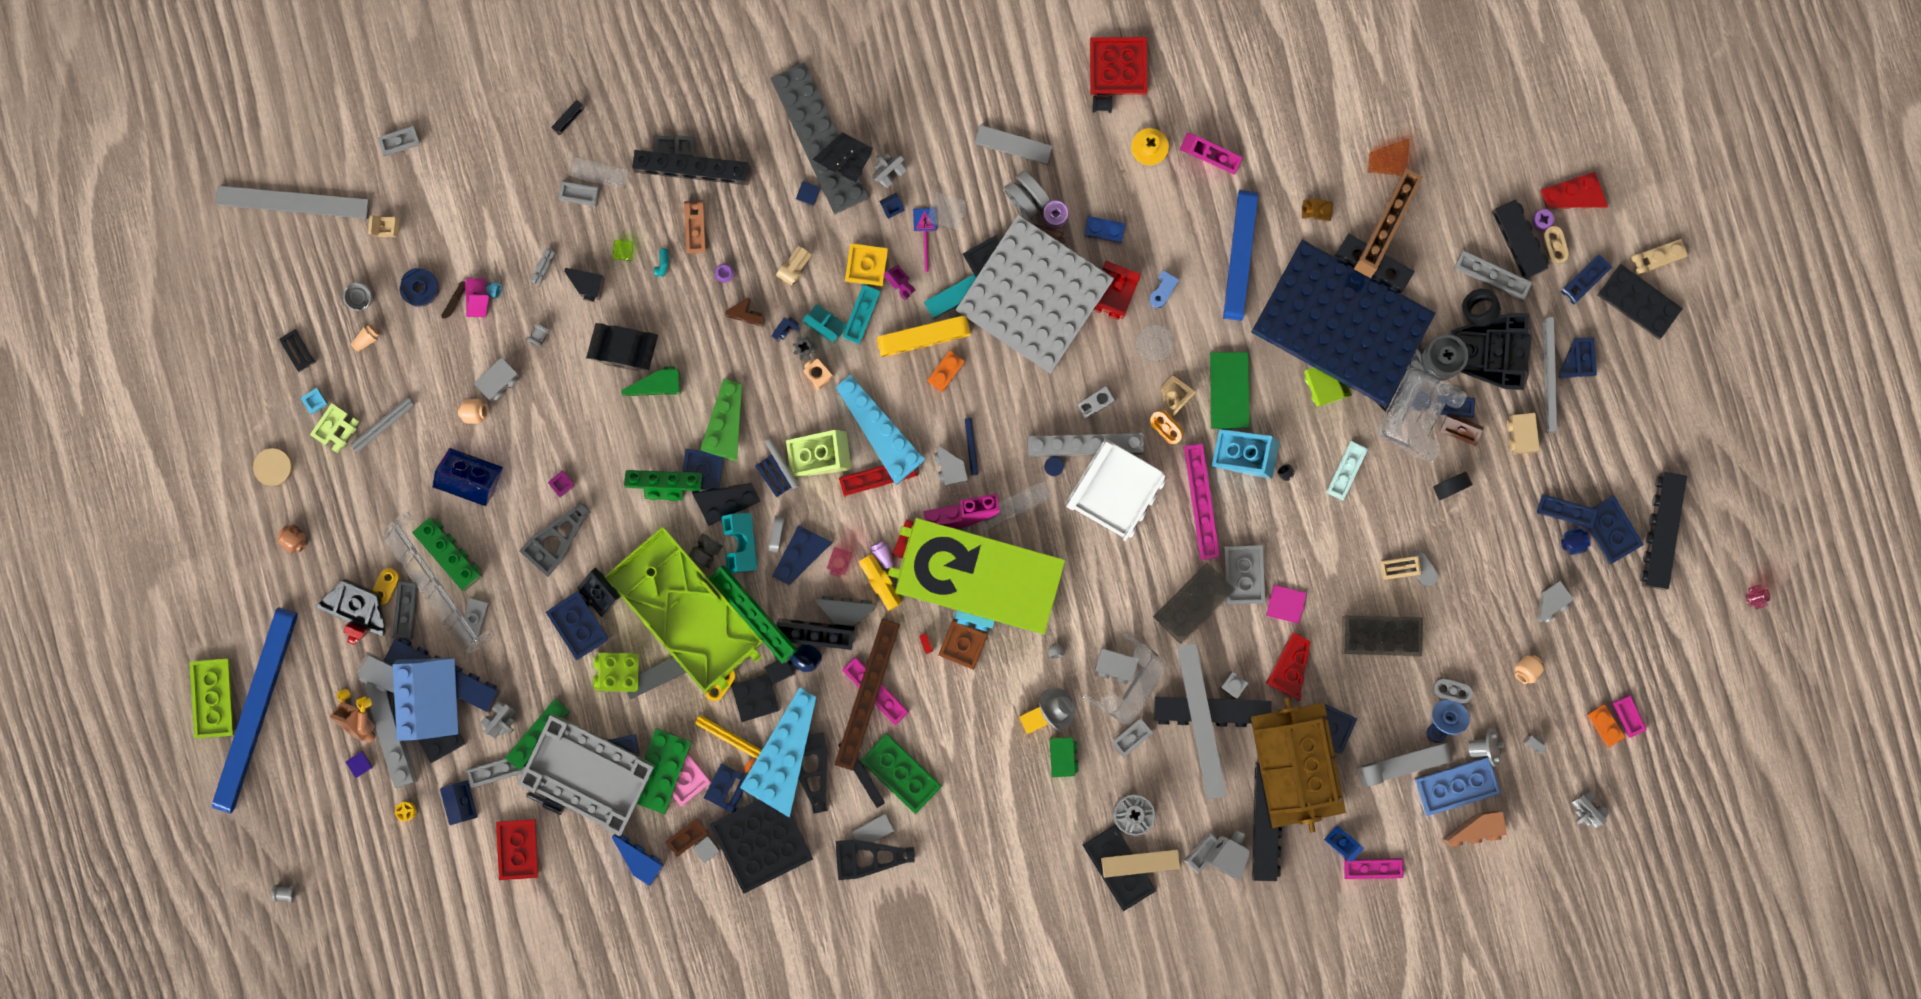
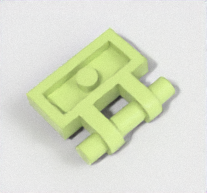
M331 403L310 435L328 446L331 440L334 441L335 445L332 447V450L338 453L342 447L346 446V441L351 433L354 434L359 421L352 418L350 423H347L345 419L349 414ZM342 426L345 428V430L338 438L337 436H335V434Z

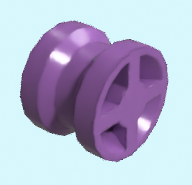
M1544 209L1538 211L1532 218L1533 227L1539 231L1546 230L1554 221L1553 214Z

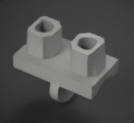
M878 154L876 156L878 162L874 165V168L878 170L881 166L883 167L872 176L874 181L887 188L894 182L888 175L892 170L898 176L905 173L907 168L902 162L904 159L901 156L896 155L886 163L891 158L890 155L886 154L882 158Z
M497 702L493 707V711L497 713L494 719L486 716L481 721L482 726L485 728L484 732L493 738H496L499 734L503 736L506 731L510 733L514 731L511 727L514 722L512 718L517 713L514 708L507 704L504 705Z
M1591 792L1574 799L1571 803L1577 809L1575 813L1579 816L1576 820L1578 824L1584 822L1587 826L1592 825L1594 828H1597L1607 822L1605 818L1609 811L1602 805L1597 809L1592 805L1596 797Z

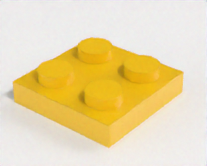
M850 243L845 282L883 287V275L885 274L888 248Z

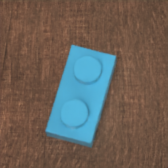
M955 611L954 619H958L957 623L966 626L969 623L976 624V629L987 631V628L993 629L994 621L960 611Z

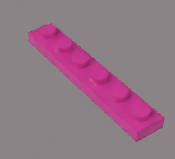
M1203 444L1184 446L1200 560L1220 558Z

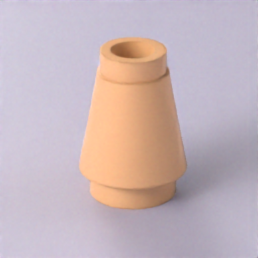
M368 324L362 328L351 345L359 352L377 341V337L380 334L372 325Z

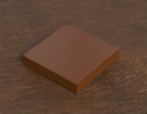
M952 620L938 656L974 670L988 634Z

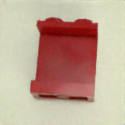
M1106 260L1102 270L1114 277L1113 281L1117 276L1120 277L1122 273H1125L1124 281H1126V284L1121 291H1118L1116 287L1110 284L1093 311L1098 313L1106 312L1110 318L1115 320L1123 319L1141 274Z

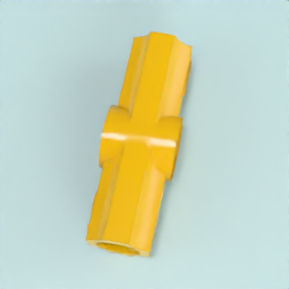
M873 553L859 561L861 568L869 578V583L875 593L880 596L887 610L890 611L902 604L899 595L894 593L893 583L885 570H882Z

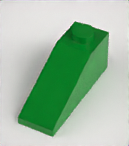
M666 366L664 370H658L621 390V394L623 396L681 394L680 371L675 369L674 366Z

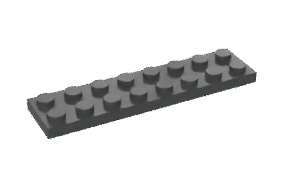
M805 62L771 77L770 79L834 215L868 200V195L860 178H858L857 182H854L812 160L839 134Z

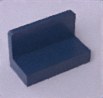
M468 780L440 788L449 825L478 818Z

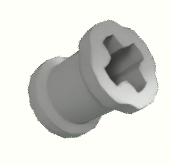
M535 323L534 330L526 340L541 348V343L546 334L550 333V330Z
M274 884L272 890L273 902H277V900H286L289 903L294 902V885L281 887L278 884Z

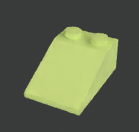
M831 430L786 440L789 469L795 478L851 469L846 431Z

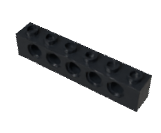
M634 150L632 169L635 173L748 185L750 166L748 162Z

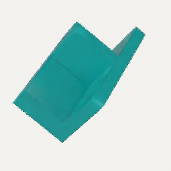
M817 304L809 315L806 314L802 320L804 324L833 344L836 343L846 328L845 323Z

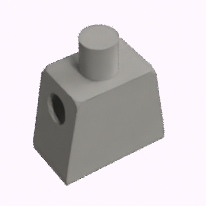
M1235 830L1231 839L1223 836L1219 837L1203 862L1232 878L1241 880L1250 853L1249 849L1241 846L1246 835Z

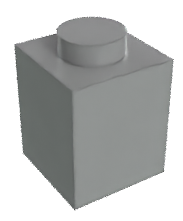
M1231 672L1220 688L1234 699H1237L1248 685V682L1234 672Z

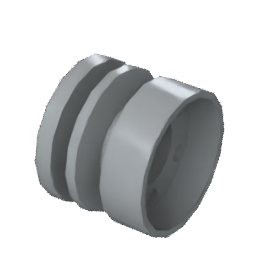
M1135 794L1125 795L1114 806V823L1118 829L1128 835H1142L1150 830L1154 823V807L1143 796ZM1132 810L1139 812L1140 815L1137 816V820L1129 817L1132 814Z

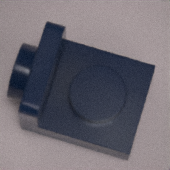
M784 317L771 335L772 339L777 342L780 339L784 340L790 332L787 330L789 327L799 333V323L791 317L789 319Z

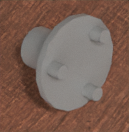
M1488 728L1486 739L1469 741L1468 748L1471 757L1488 756L1492 766H1498L1499 762H1501L1500 748H1504L1505 744L1504 742H1499L1498 734L1494 728Z

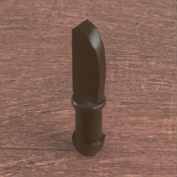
M461 281L458 284V288L441 315L442 319L450 317L455 311L458 301H460L465 291V281Z

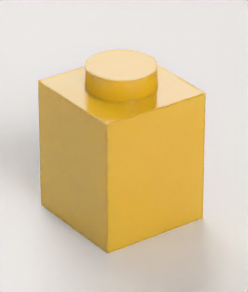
M1040 707L1019 717L1027 734L1048 725L1041 713Z

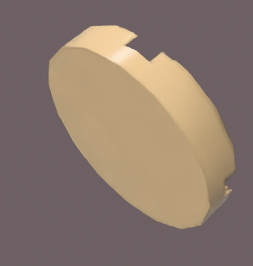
M265 449L254 460V475L259 482L266 486L275 487L282 485L292 473L291 459L280 449Z

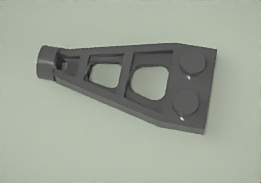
M579 502L574 509L532 536L519 552L549 577L561 564L583 521L591 511ZM576 512H580L582 516H578ZM565 521H570L573 524V529L567 537H564L558 532V527ZM550 535H556L561 540L557 552L553 554L542 545L543 540Z

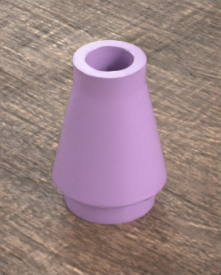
M882 540L871 546L873 555L885 570L895 565L889 543L886 544L885 540Z

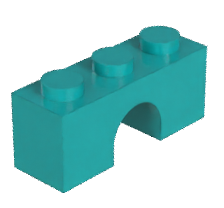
M751 513L722 516L723 534L735 537L738 542L736 552L726 554L727 569L730 573L756 571V542L753 535L754 522Z

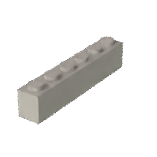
M1143 433L1028 436V458L1094 456L1105 438L1134 455H1141L1144 453Z

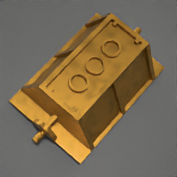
M1288 697L1284 698L1286 709L1250 718L1272 828L1296 823L1308 824L1309 831L1312 833L1316 832L1314 822L1322 821V818L1344 814L1346 811L1324 702L1302 707H1291L1290 698Z

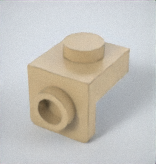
M370 215L368 234L377 237H398L400 218Z

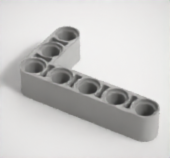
M1442 743L1356 768L1361 786L1369 787L1384 783V780L1446 764L1453 760L1448 743Z

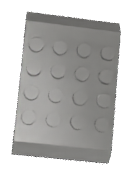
M552 714L549 716L518 785L533 793L537 792L603 825V828L614 834L622 836L655 766L626 749L562 717Z

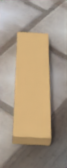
M1178 850L1101 858L1104 878L1180 869Z

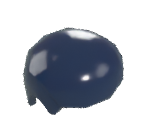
M804 644L791 656L792 664L802 672L814 671L822 660V654L818 649Z

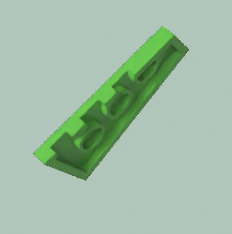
M723 379L700 448L703 452L736 462L738 459L742 396L741 383Z

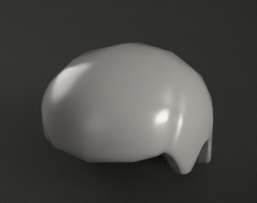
M354 282L345 288L343 299L349 309L362 311L370 306L373 295L368 285L362 282Z

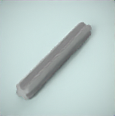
M409 397L404 399L351 443L354 451L359 452L414 407V402Z

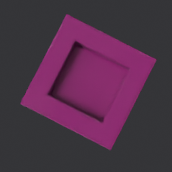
M563 470L548 482L560 498L575 487Z

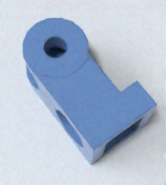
M1163 270L1158 277L1162 282L1149 298L1150 305L1156 309L1165 305L1179 279Z

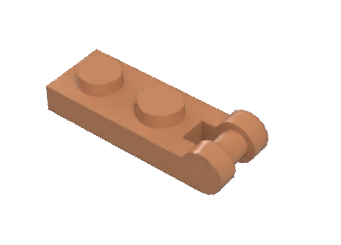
M698 200L696 203L684 201L686 253H706L704 200ZM691 210H698V214L691 215Z

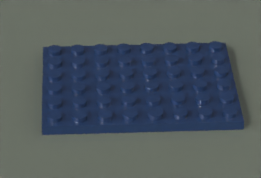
M1301 240L1251 333L1387 407L1436 313L1399 292L1396 294L1393 290L1387 289L1388 286L1382 283L1378 284L1377 281L1371 280L1370 277L1354 270L1350 265H1345L1344 262L1337 260V258Z

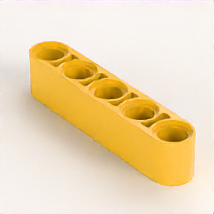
M959 316L877 337L876 340L880 356L885 357L971 335L968 318L966 316Z

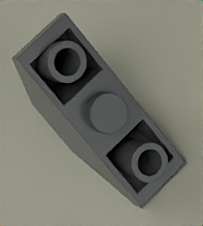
M822 596V599H817L819 606L835 625L855 626L873 612L876 607L870 600H860V603H854L851 598H841V601H834V597Z

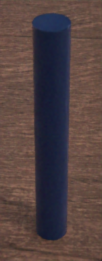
M966 418L964 420L971 476L979 474L972 418Z

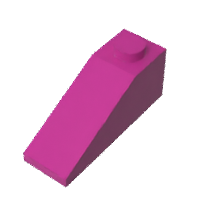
M1186 133L1179 149L1234 175L1243 158L1190 133Z

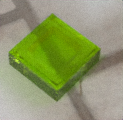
M614 240L612 259L632 261L634 242Z

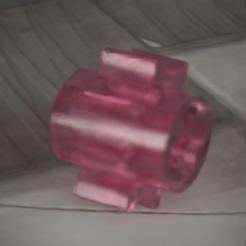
M1761 585L1748 588L1749 592L1746 593V601L1749 606H1755L1756 610L1768 606L1767 602L1770 601V593L1767 588H1761Z

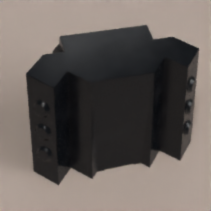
M842 132L812 160L857 182L866 162L871 156L873 148Z
M595 323L586 358L617 368L638 371V369L649 370L658 335L635 329Z

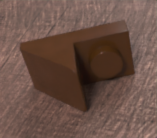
M750 298L743 300L725 312V316L756 326L763 327L765 322L764 317H761V313L755 311L747 313L751 302Z

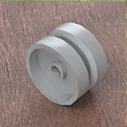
M1022 171L1016 176L1017 184L1009 182L1003 188V191L1012 204L1027 219L1031 220L1038 214L1036 206L1043 209L1050 202V199L1035 179L1026 171Z

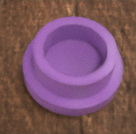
M720 264L715 270V277L722 283L730 282L734 277V270L728 264Z

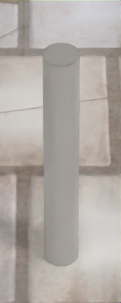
M772 438L766 440L767 447L792 489H798L800 485Z

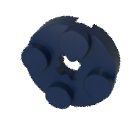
M414 268L406 272L401 279L400 294L407 303L415 307L429 305L439 294L438 281L430 271ZM417 283H419L420 285L423 284V285H424V287L422 288L423 291H422V292H419V291H416V292H415V290H414V289H416V285H415V284H417Z

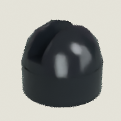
M1290 464L1283 465L1277 471L1279 477L1284 481H1289L1290 477H1294V470Z

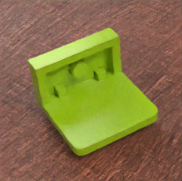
M596 653V657H593L595 676L592 678V686L595 688V692H636L638 690V654Z

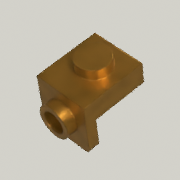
M1317 198L1304 200L1302 218H1313L1326 222L1331 221L1333 202Z

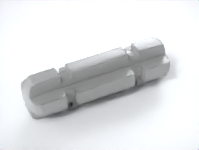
M545 249L544 257L540 259L535 269L536 273L531 277V282L536 285H541L542 277L546 275L551 264L550 260H553L555 252L550 249Z

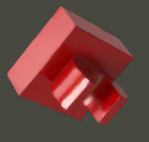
M349 622L345 625L343 633L349 635L347 643L354 645L355 642H358L359 639L361 640L367 635L368 630Z

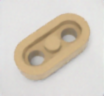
M1557 226L1549 227L1543 234L1549 260L1554 264H1562L1569 256L1563 231ZM1550 234L1555 235V240L1550 239ZM1555 252H1559L1561 257L1556 258Z

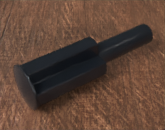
M528 792L526 795L528 798L543 804V808L559 815L565 809V806L547 797L544 799L531 792Z

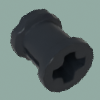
M1093 95L1092 113L1096 111L1112 113V96H1109V98H1098L1096 95Z

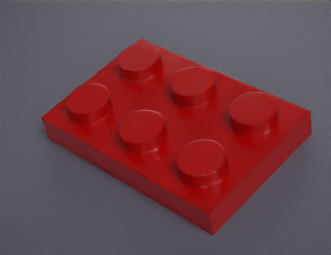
M536 819L496 822L499 880L539 878Z

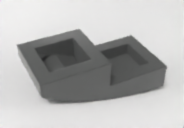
M655 135L653 137V152L694 156V137Z

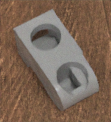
M1105 386L1077 406L1086 419L1116 401L1107 386Z

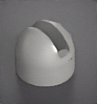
M1059 644L1051 645L1048 650L1049 658L1064 657L1062 646Z

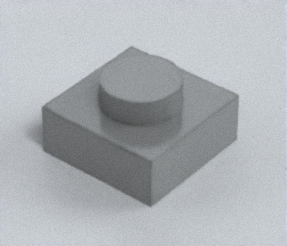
M1536 735L1534 737L1527 736L1523 741L1538 754H1543L1547 749L1543 745L1544 741Z

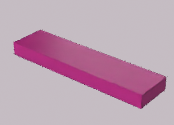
M855 657L842 671L860 687L866 667ZM881 683L875 705L896 725L909 711Z

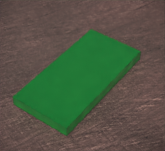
M1248 352L1210 353L1211 429H1249Z
M887 733L860 760L915 814L942 787Z

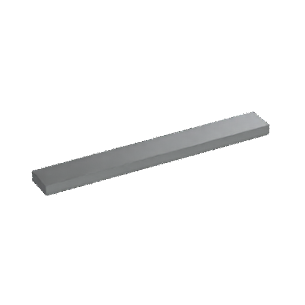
M217 186L215 205L368 219L370 200Z
M1193 643L1177 646L1207 800L1224 797L1227 795L1197 645Z

